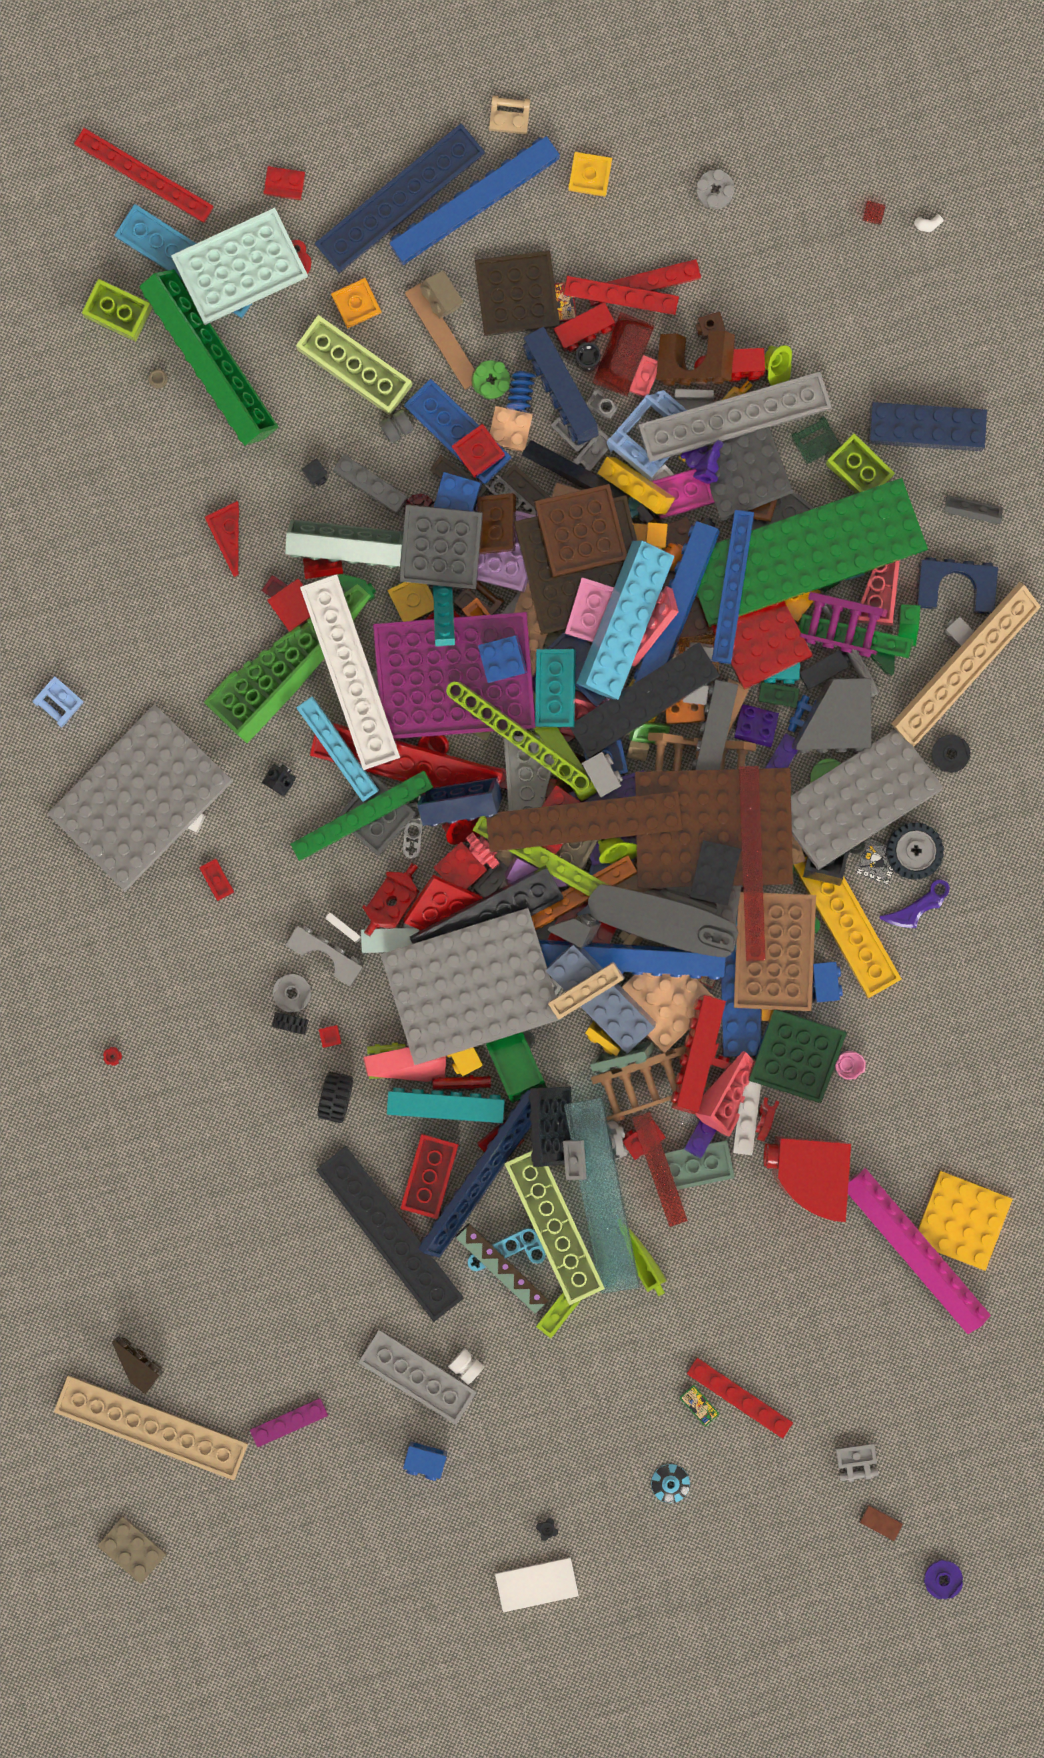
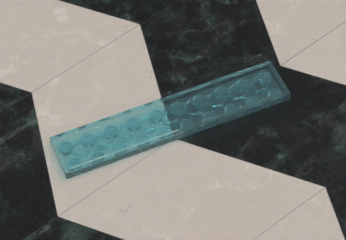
M603 1097L564 1104L571 1140H584L587 1179L579 1180L597 1273L605 1288L601 1290V1293L639 1288L640 1283L616 1162L614 1160L612 1142L609 1136V1127L607 1126Z

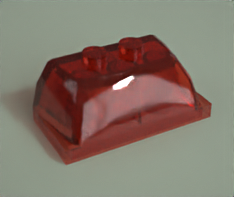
M620 312L592 384L628 397L656 326Z

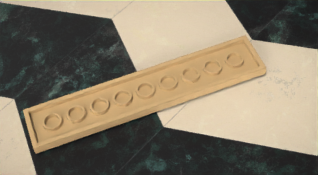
M1019 582L891 723L898 733L911 743L913 747L1039 610L1041 606L1024 584Z
M70 1375L66 1378L54 1413L231 1480H235L249 1444Z

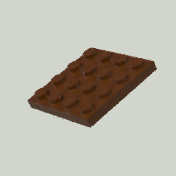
M610 484L534 502L552 577L625 561L627 552Z

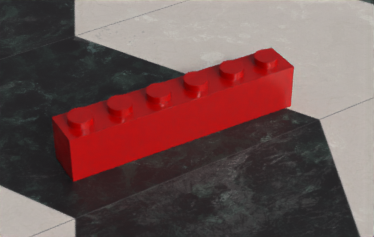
M702 995L696 999L694 1003L695 1014L689 1023V1028H691L690 1035L686 1037L684 1044L686 1051L680 1059L681 1071L677 1074L675 1080L677 1084L676 1091L671 1096V1102H673L671 1108L690 1114L699 1112L726 1001L707 995Z

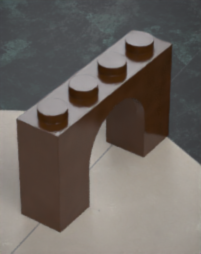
M709 331L707 354L703 363L696 369L688 370L685 364L686 337L677 333L660 334L656 380L662 381L663 385L674 386L675 383L691 385V382L706 385L710 381L715 384H723V381H731L735 335L727 331Z

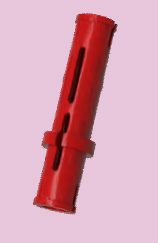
M469 1075V1077L432 1078L433 1090L491 1088L490 1076L473 1077V1075Z

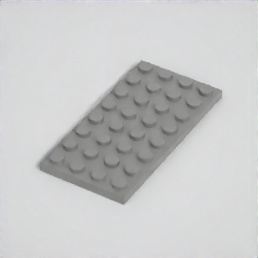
M895 729L873 743L871 748H865L791 796L792 835L819 870L936 795L944 787L911 743L906 741Z

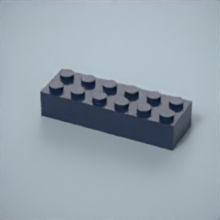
M542 327L523 337V352L528 361L532 360V368L536 376H541V385L546 393H550L552 406L554 409H559V418L564 426L567 425L568 434L572 442L576 441L578 446L599 436L598 425L545 328Z
M872 402L870 406L868 444L983 451L986 439L987 410Z

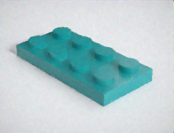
M536 649L535 727L575 726V649Z

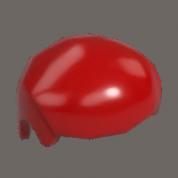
M445 735L424 736L419 740L418 747L446 754L449 750V742Z

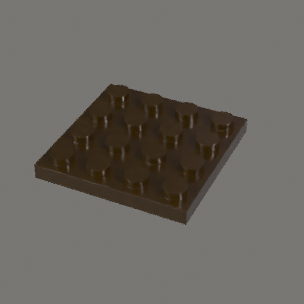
M550 250L475 260L484 336L538 330L542 327L545 329L554 328L560 325Z

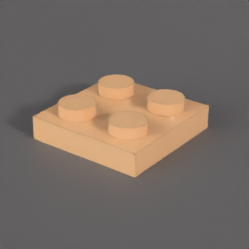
M495 406L490 434L502 448L523 452L527 445L533 414Z

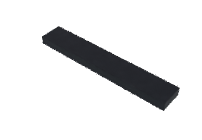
M533 440L523 450L522 456L585 490L610 484L613 498L626 495L627 500L630 499V495L611 482Z

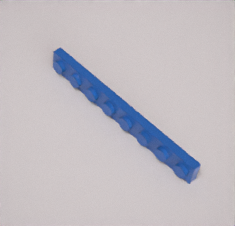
M735 510L712 662L727 664L732 662L754 512Z

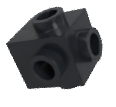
M273 764L262 784L285 797L296 777L290 774L292 770L282 764L279 767Z

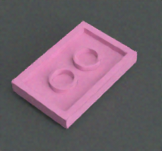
M581 578L564 634L593 642L614 587Z

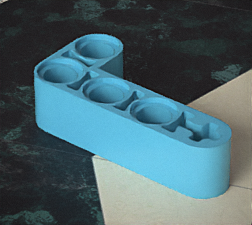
M529 1227L492 1244L505 1258L525 1249L530 1261L538 1264L544 1261L546 1255L536 1231ZM529 1231L534 1234V1239L531 1242H526L523 1239L525 1232ZM508 1240L516 1242L517 1247L514 1250L506 1248ZM534 1249L542 1251L540 1259L532 1257L531 1253ZM473 1254L469 1256L468 1266L471 1270L480 1271L486 1268L481 1262L478 1267L476 1264L472 1265L471 1263L475 1256Z

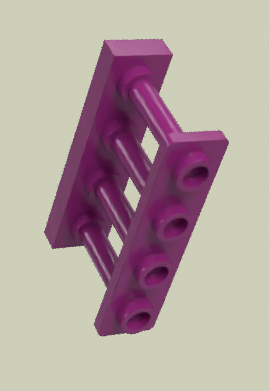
M810 592L808 599L814 601L813 605H815L808 635L800 633V637L805 638L806 643L815 644L816 641L823 642L822 646L833 649L834 645L841 647L840 651L852 653V650H857L859 655L870 657L871 654L876 655L877 651L870 650L876 622L880 616L886 618V609ZM825 604L832 605L831 609H833L827 637L826 639L815 637L822 607H825ZM843 608L850 609L851 617L845 642L833 641L840 612L843 611ZM862 612L868 613L870 619L863 647L853 646L852 641L859 615L861 616Z

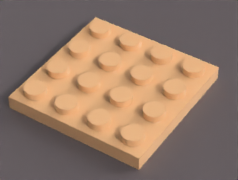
M643 973V975H634L622 986L656 1022L655 1028L646 1037L653 1042L661 1053H665L690 1029L689 1023L695 1014L694 1003L696 999L702 995L714 997L697 979L690 978L689 975L671 977L670 974L652 976L651 973Z

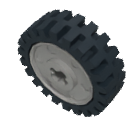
M908 823L902 825L891 834L887 841V860L893 871L899 874V876L913 880L923 879L933 874L941 865L944 857L943 841L939 834L926 824ZM914 846L916 850H919V853H917L916 856H914V853L911 852V849H913Z

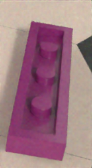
M318 1398L251 1428L250 1432L258 1448L328 1416L322 1399Z

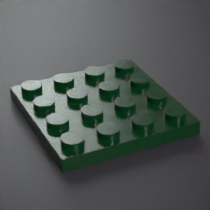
M774 1009L772 1010L752 1066L749 1081L821 1104L847 1032L789 1012Z

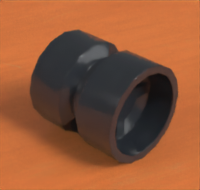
M589 342L579 346L576 352V365L580 370L592 372L597 369L601 357L599 348Z

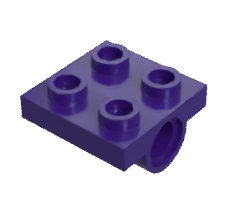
M742 704L734 738L772 747L779 713Z

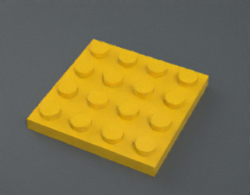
M940 1171L918 1230L938 1253L986 1271L1013 1199Z

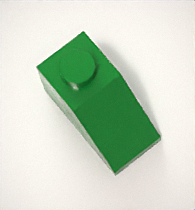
M337 574L345 592L358 584L371 596L366 604L375 599L373 594L376 591L371 582L367 584L364 579Z
M901 604L898 611L897 636L914 640L912 646H916L920 621L919 605Z

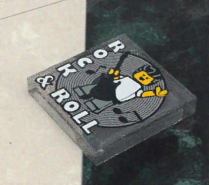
M867 838L865 840V849L860 853L852 873L888 888L895 871L887 860V845Z

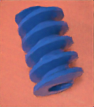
M516 371V373L512 374L514 381H511L510 385L514 388L509 389V393L512 395L508 396V401L511 402L506 405L508 409L528 413L525 408H529L531 405L526 403V401L532 400V397L527 394L534 391L529 386L535 385V382L530 380V378L536 377L535 374L526 371Z

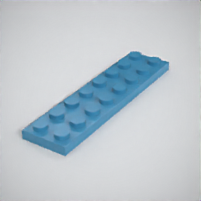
M134 204L114 235L115 238L165 270L175 269L180 278L181 276L171 255L197 244L136 204ZM252 303L232 313L243 319Z

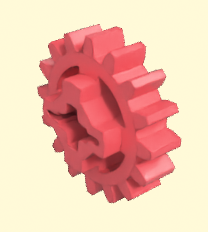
M472 832L466 837L471 845L468 849L482 865L487 863L494 869L500 864L495 857L497 852H490L489 842L483 836L479 839Z

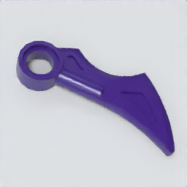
M935 880L930 885V891L909 906L896 912L882 915L879 918L892 925L917 928L918 920L924 912L940 908L944 898L949 894L950 887L944 880ZM939 883L945 887V892L941 895L936 894L934 891V887Z

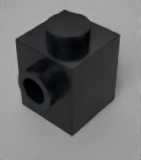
M317 458L301 469L313 488L316 486L320 487L328 481L329 475Z

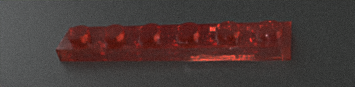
M650 1111L632 1117L669 1227L688 1221Z

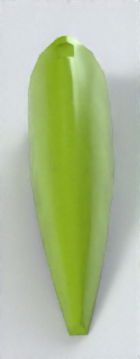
M618 1219V1225L629 1249L637 1274L647 1292L655 1289L658 1296L665 1294L661 1284L665 1283L667 1279L660 1267L631 1229L621 1219Z

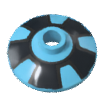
M666 1464L654 1472L651 1487L659 1500L666 1503H675L687 1495L690 1480L683 1468L675 1464ZM669 1481L674 1482L675 1485L673 1488H669L667 1486V1483Z

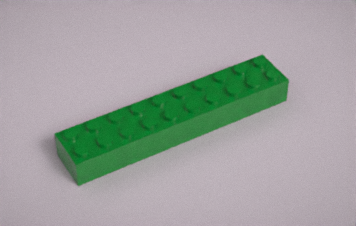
M175 269L154 273L139 286L143 296L150 302L153 311L162 320L165 329L171 334L175 344L185 355L186 361L195 370L196 376L205 385L206 391L212 396L217 408L226 417L227 423L236 432L239 441L246 446L265 440L279 426L210 323L204 325L185 284Z

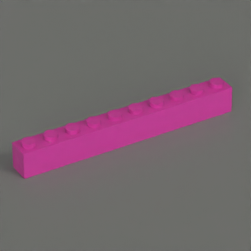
M864 1168L851 1177L848 1184V1195L963 1330L970 1334L983 1326L991 1316L868 1170Z

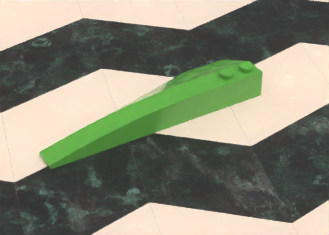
M358 584L344 593L353 621L371 597ZM311 617L307 619L308 622L303 626H297L273 643V647L269 650H263L259 653L260 656L252 662H246L242 669L229 674L204 701L246 743L277 713L324 660L325 657Z

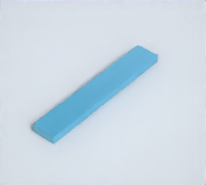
M310 697L297 706V710L360 799L364 802L377 793L379 789L367 772L363 770L360 762L314 697Z

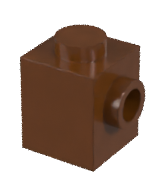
M720 311L698 318L695 325L698 336L701 335L703 340L708 339L709 331L726 330Z

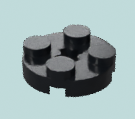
M945 735L939 738L933 745L931 752L932 761L942 772H958L968 763L970 758L969 745L964 739L956 735ZM951 748V751L956 752L953 756L954 759L946 757L947 749Z

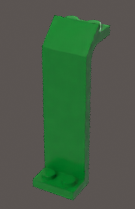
M523 1032L486 1043L511 1103L519 1101L521 1096L532 1088H547Z

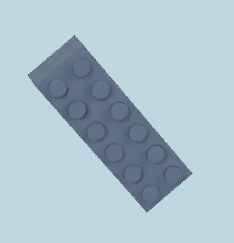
M571 944L547 967L546 972L567 991L603 968L584 948ZM618 983L581 1006L627 1054L656 1026V1022Z

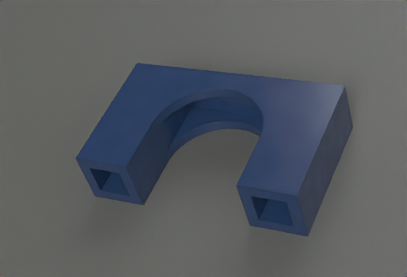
M925 557V560L920 561L916 605H919L920 608L936 609L939 584L942 578L946 575L957 573L966 576L973 584V613L990 615L994 611L998 567L993 566V563L984 562L982 565H974L973 561L955 563L953 559H944V562L936 561V558Z

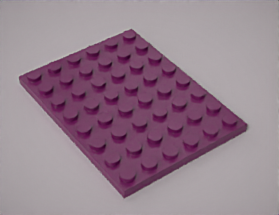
M527 612L454 618L455 645L435 646L434 619L373 624L379 697L394 739L495 731L447 695V686L455 681L465 684L523 728H536ZM518 635L528 673L488 683L478 645ZM454 685L451 691L454 695L458 696L461 693V688L458 685ZM470 696L467 699V704L470 707L476 705V699ZM485 708L483 710L485 718H491V709ZM501 719L498 722V726L500 729L506 730L508 723L506 720Z

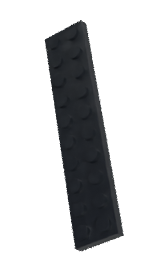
M347 1146L316 1169L433 1322L464 1299L463 1295L435 1259L418 1249L421 1246V1241Z

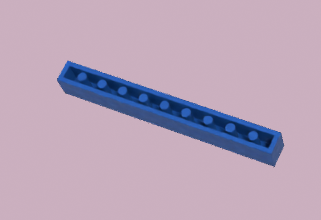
M547 136L543 139L539 137L532 143L531 147L521 149L515 158L505 160L496 171L494 169L486 173L484 179L481 181L476 180L470 184L468 190L465 192L462 190L455 194L454 199L449 203L445 201L438 206L437 211L424 215L421 222L418 224L416 222L412 223L407 227L406 232L393 236L389 243L390 248L401 264L405 265L558 161L560 154Z
M696 521L695 526H691L688 534L690 539L688 544H684L681 552L683 554L681 562L678 561L675 567L676 576L674 580H670L668 587L673 589L678 613L640 660L642 665L635 672V683L672 660L720 533L718 528Z
M538 939L547 967L572 944L569 941ZM591 943L583 947L602 968L614 962L622 974L624 972H632L633 975L651 973L652 976L670 974L671 977L689 975L690 978L695 979L701 978V976H709V979L718 980L720 977H724L725 973L724 957L703 955L674 947Z

